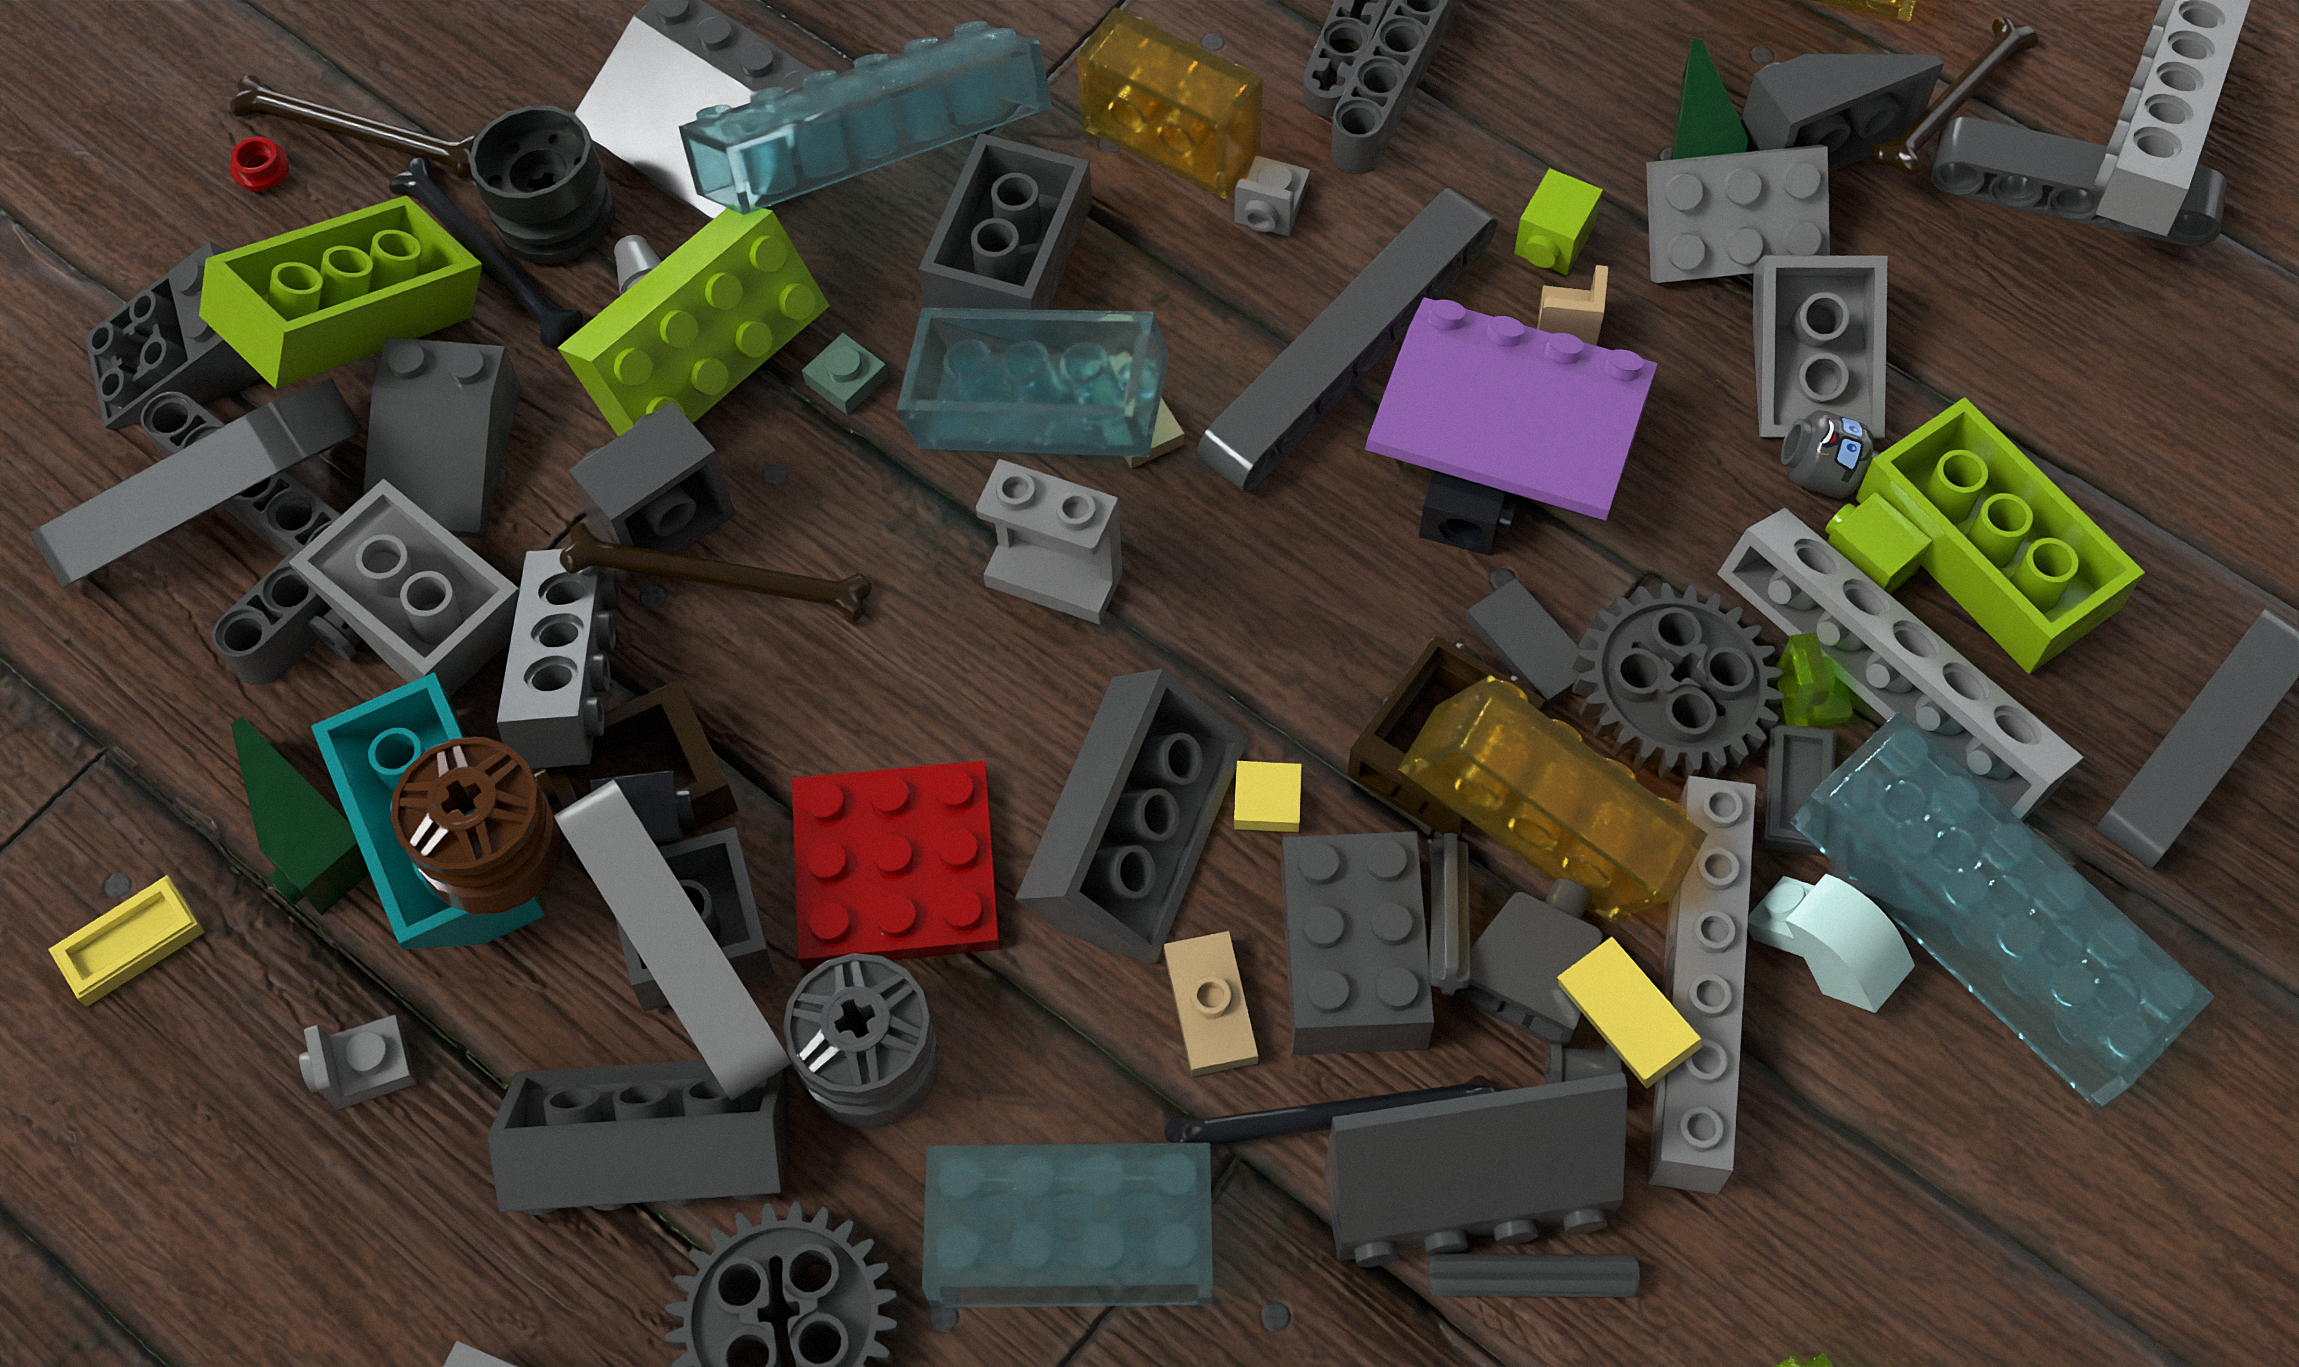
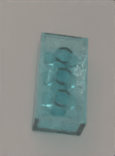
M922 308L896 410L918 449L1149 457L1170 353L1154 312Z
M1210 1143L927 1146L922 1288L930 1308L1212 1305Z

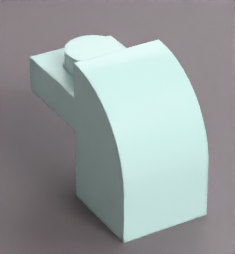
M1825 874L1815 886L1783 876L1748 916L1747 929L1753 940L1804 957L1822 994L1873 1013L1877 1012L1915 967L1900 933L1886 914L1860 891L1828 874Z

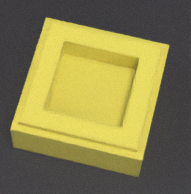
M1237 761L1234 829L1299 832L1301 764Z

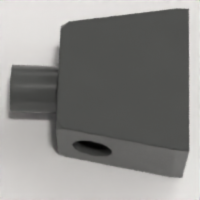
M1558 878L1552 885L1544 902L1524 892L1514 893L1470 949L1471 982L1469 986L1463 989H1456L1455 994L1450 996L1545 1043H1548V1040H1559L1563 1048H1568L1579 1022L1581 1011L1559 986L1557 977L1597 948L1601 943L1603 933L1598 928L1581 920L1592 898L1589 891L1572 880Z

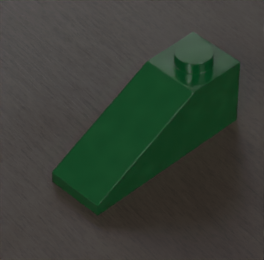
M1691 39L1682 75L1670 160L1744 153L1747 150V134L1704 41Z
M240 716L231 724L259 849L275 867V870L267 876V879L293 906L304 898L322 916L370 874L352 827L303 776Z

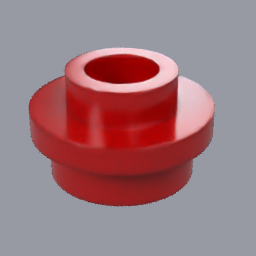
M256 136L244 139L234 147L231 153V175L237 185L245 190L259 192L271 189L281 183L288 174L289 160L285 151L268 138Z

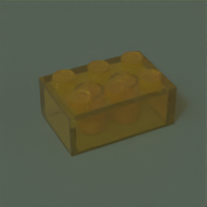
M1115 7L1078 51L1077 62L1082 129L1226 199L1239 179L1242 178L1252 165L1255 156L1261 153L1263 78L1254 74L1247 67L1228 62L1205 51L1195 42L1184 41L1155 27L1144 18L1134 17Z

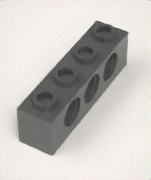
M564 549L526 552L497 717V725L503 744L509 745L529 764L531 769L590 764L594 737L603 736L604 710L599 695L600 692H608L610 688V669L605 650L614 649L615 623L611 608L620 607L621 589L619 576L616 570L607 571V567L591 566L575 574H570L562 567L559 560L560 554Z

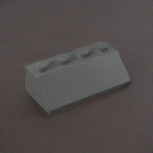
M1164 669L1113 676L1015 900L1061 933L1145 963H1157L1237 767V761L1240 760L1248 738Z
M705 1059L516 1072L487 1136L499 1212L522 1210L530 1215H543L559 1208L593 1206L599 1210H614L624 1207L629 1203L662 1201L665 1204L677 1206L692 1203L699 1198L732 1196L737 1200L751 1201L771 1193H781L788 1161V1066L732 1102Z

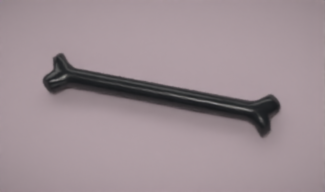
M414 158L409 161L406 172L391 178L389 183L391 193L416 196L538 322L542 345L549 348H558L562 345L565 334L581 326L583 321L581 311L556 308L432 181V165L430 161L425 158Z
M1477 1075L1467 1082L1457 1085L1203 1119L1178 1116L1166 1125L1164 1135L1166 1140L1173 1144L1174 1149L1180 1155L1188 1156L1199 1148L1331 1130L1332 1117L1494 1093L1501 1090L1491 1084L1483 1075Z

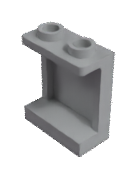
M998 459L976 505L977 517L995 524L998 545L984 572L985 586L1100 625L1123 574L1118 497Z

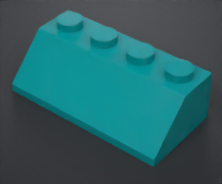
M435 672L311 726L398 944L402 949L481 945L545 916L536 895L523 905L497 914L474 915L448 906L429 887L420 874L417 865L411 861L408 853L398 841L390 819L393 792L406 768L432 747L454 738H468L456 709ZM476 809L468 811L464 816L472 814Z

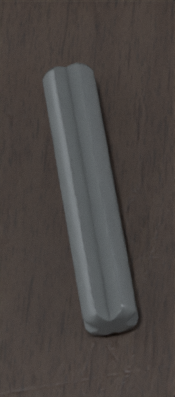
M1451 832L1445 833L1443 839L1432 840L1429 846V979L1433 986L1441 988V992L1444 995H1454L1456 989L1467 988L1471 982L1469 849L1466 842L1457 840V834Z
M1434 1254L1428 1262V1286L1430 1293L1434 1296L1632 1297L1639 1291L1640 1269L1638 1260L1633 1255Z

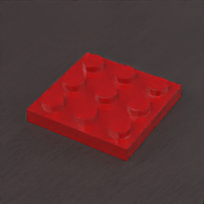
M985 760L792 778L798 960L802 969L816 968L827 960L853 953L883 956L889 960L1000 950Z

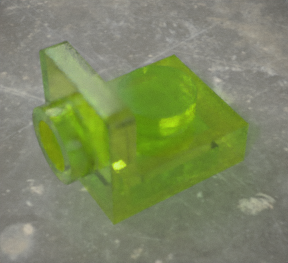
M1817 633L1791 635L1776 667L1783 671V675L1778 681V688L1784 694L1782 705L1786 723L1796 726H1811L1848 722L1853 711L1847 686L1835 676L1831 658L1829 656H1822Z

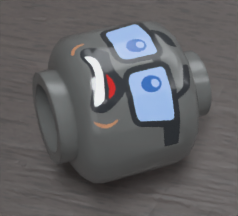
M1817 410L1807 416L1805 420L1797 419L1791 425L1782 445L1781 463L1787 466V473L1793 484L1833 498L1843 499L1852 494L1862 484L1872 459L1877 457L1879 452L1873 450V435L1867 425L1828 411Z

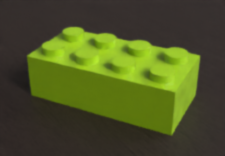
M405 195L206 258L199 316L275 389L380 352L384 348L387 337L415 339L470 319L482 263Z
M735 201L557 349L619 437L630 430L641 417L657 412L672 401L693 424L830 305L774 212Z
M1966 397L1872 459L1856 496L1857 501L1862 504L1874 492L1878 493L1933 540L1921 566L2029 675L2118 612L2145 573Z

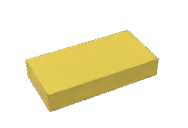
M166 875L48 950L77 999L88 1007L205 933V930L177 885Z
M1613 937L1607 939L1557 977L1562 990L1646 1089L1703 1047L1700 1036Z

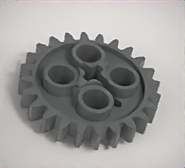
M1669 583L1662 584L1655 599L1652 598L1643 586L1637 588L1631 603L1621 595L1615 597L1609 612L1600 609L1593 620L1591 628L1586 629L1578 645L1582 650H1579L1572 669L1581 674L1578 675L1572 690L1573 693L1588 696L1580 708L1579 714L1581 717L1599 716L1600 721L1592 736L1596 739L1612 734L1617 741L1612 748L1611 755L1617 757L1628 749L1635 752L1634 770L1638 772L1649 760L1657 762L1658 774L1660 779L1663 780L1667 778L1673 766H1680L1682 774L1687 781L1688 776L1697 775L1701 764L1713 779L1717 778L1726 766V762L1737 769L1742 765L1749 752L1756 754L1767 738L1765 734H1769L1770 729L1774 727L1779 718L1774 712L1784 699V694L1773 688L1782 677L1783 671L1775 667L1765 666L1776 650L1774 646H1755L1754 641L1762 629L1760 625H1753L1742 629L1737 624L1743 611L1741 607L1732 609L1726 615L1718 611L1720 595L1717 593L1712 595L1706 604L1697 602L1696 589L1692 585H1689L1682 599L1675 598ZM1661 636H1668L1676 640L1680 646H1673L1665 642ZM1712 674L1725 678L1731 686L1717 682ZM1623 676L1638 680L1644 688H1637L1628 684L1623 679ZM1674 716L1688 719L1695 729L1679 724Z
M793 1202L786 1220H779L771 1204L767 1203L763 1207L761 1224L752 1226L747 1217L742 1212L735 1214L738 1234L729 1238L715 1227L711 1229L710 1234L717 1249L711 1256L702 1251L692 1249L689 1255L699 1269L696 1277L676 1275L673 1280L678 1288L688 1297L687 1301L666 1305L665 1311L672 1319L684 1323V1327L666 1334L665 1341L671 1349L687 1350L686 1353L671 1364L672 1367H736L739 1356L753 1347H763L769 1350V1361L766 1367H784L783 1342L772 1324L779 1321L780 1316L770 1268L771 1262L775 1259L783 1261V1294L795 1315L788 1319L787 1326L796 1367H870L871 1363L892 1365L894 1360L890 1351L879 1343L881 1338H891L900 1335V1327L897 1321L882 1316V1313L900 1305L896 1291L887 1289L877 1290L892 1277L887 1263L868 1266L878 1252L875 1242L871 1238L852 1247L858 1231L854 1222L850 1219L832 1232V1215L828 1208L822 1207L812 1222L809 1223L806 1222L805 1212L800 1202ZM815 1264H824L832 1268L831 1277L822 1289L815 1292H803L797 1289L798 1279L807 1267ZM756 1278L761 1281L760 1290L756 1298L750 1303L743 1306H732L727 1303L728 1293L738 1280ZM835 1334L841 1337V1347L838 1354L831 1361L823 1364H814L806 1360V1350L810 1342L817 1336Z

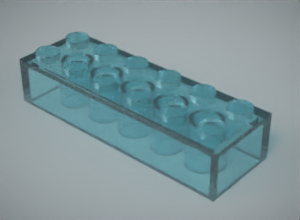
M986 21L968 22L954 28V36L939 41L936 37L915 39L904 44L905 52L890 57L884 53L860 57L853 62L855 68L837 74L834 70H824L808 74L802 78V86L784 91L782 87H772L756 91L749 96L750 103L731 108L727 104L704 108L696 113L697 120L678 126L696 194L744 215L1052 108L1039 40L1018 35L1015 33L1014 28L995 29L988 27Z
M1900 710L1811 793L1790 821L1832 862L1837 859L1848 869V877L1850 879L1861 881L1878 897L1875 902L2097 1110L2131 1087L2215 997Z

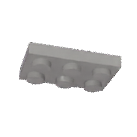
M1813 145L1646 162L1650 273L1653 282L1662 283L1754 273V266L1764 255L1830 256L1828 146Z

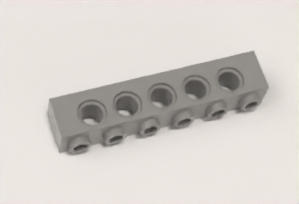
M2251 0L2161 1L2151 27L2152 29L2142 51L2141 59L2131 81L2129 92L2117 119L2118 122L2106 149V155L2093 185V188L2104 191L2096 215L2167 237L2189 190Z
M1783 508L1747 528L1718 571L1717 575L2012 828L2045 803L2084 758L1788 509Z
M1688 776L1676 806L1662 994L1700 1036L1703 1047L1655 1082L1648 1184L1718 1194L1733 1172L1755 784Z

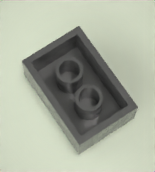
M979 133L918 268L925 311L1036 340L1092 206L1090 161Z
M1417 831L1283 837L1280 870L1292 1055L1428 1050L1434 1025L1429 979Z

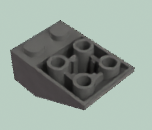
M211 241L207 242L84 335L104 428L115 430L141 422L140 416L143 407L149 400L162 393L180 392L200 404L243 391L262 377L199 316L206 258L228 252V250Z

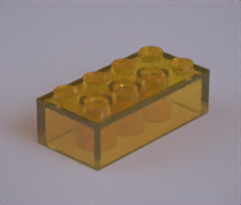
M1491 675L1435 706L1398 770L1555 882L1558 878H1565L1582 885L1589 891L1592 897L1588 907L1608 921L1672 901L1708 835L1689 820V814L1683 807L1669 799L1655 796L1636 782L1635 774L1627 766L1618 761L1603 758L1582 742L1581 735L1572 726L1560 720L1550 719L1528 703L1526 694L1520 688L1510 682L1495 679Z

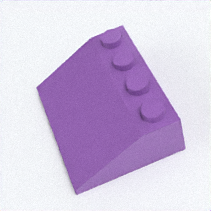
M1424 297L1408 328L1370 430L1365 450L1606 521L1640 425L1658 363L1644 360L1636 353L1628 350H1609L1584 343L1578 337L1568 333L1553 334L1524 326L1520 321L1511 317H1492L1465 309L1459 303L1451 300H1432Z

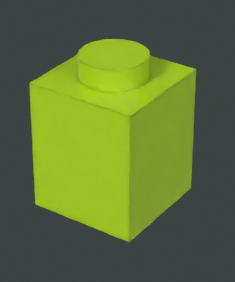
M1549 168L1520 218L1514 254L1527 259L1535 266L1550 268L1568 275L1595 227L1603 189Z
M1876 492L1857 508L1851 503L1845 505L1835 514L1825 528V532L1830 535L1827 543L1889 595L1918 571L1933 541Z

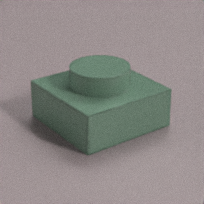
M844 333L838 336L802 369L805 384L847 416L888 378L886 364Z

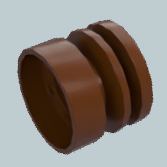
M485 737L454 738L428 749L409 765L393 792L390 819L398 841L408 853L411 861L417 865L420 874L429 887L448 906L474 915L497 914L511 910L529 902L550 882L561 860L563 833L554 818V810L544 792L541 791L529 764L509 745ZM476 809L472 814L464 816L468 811Z

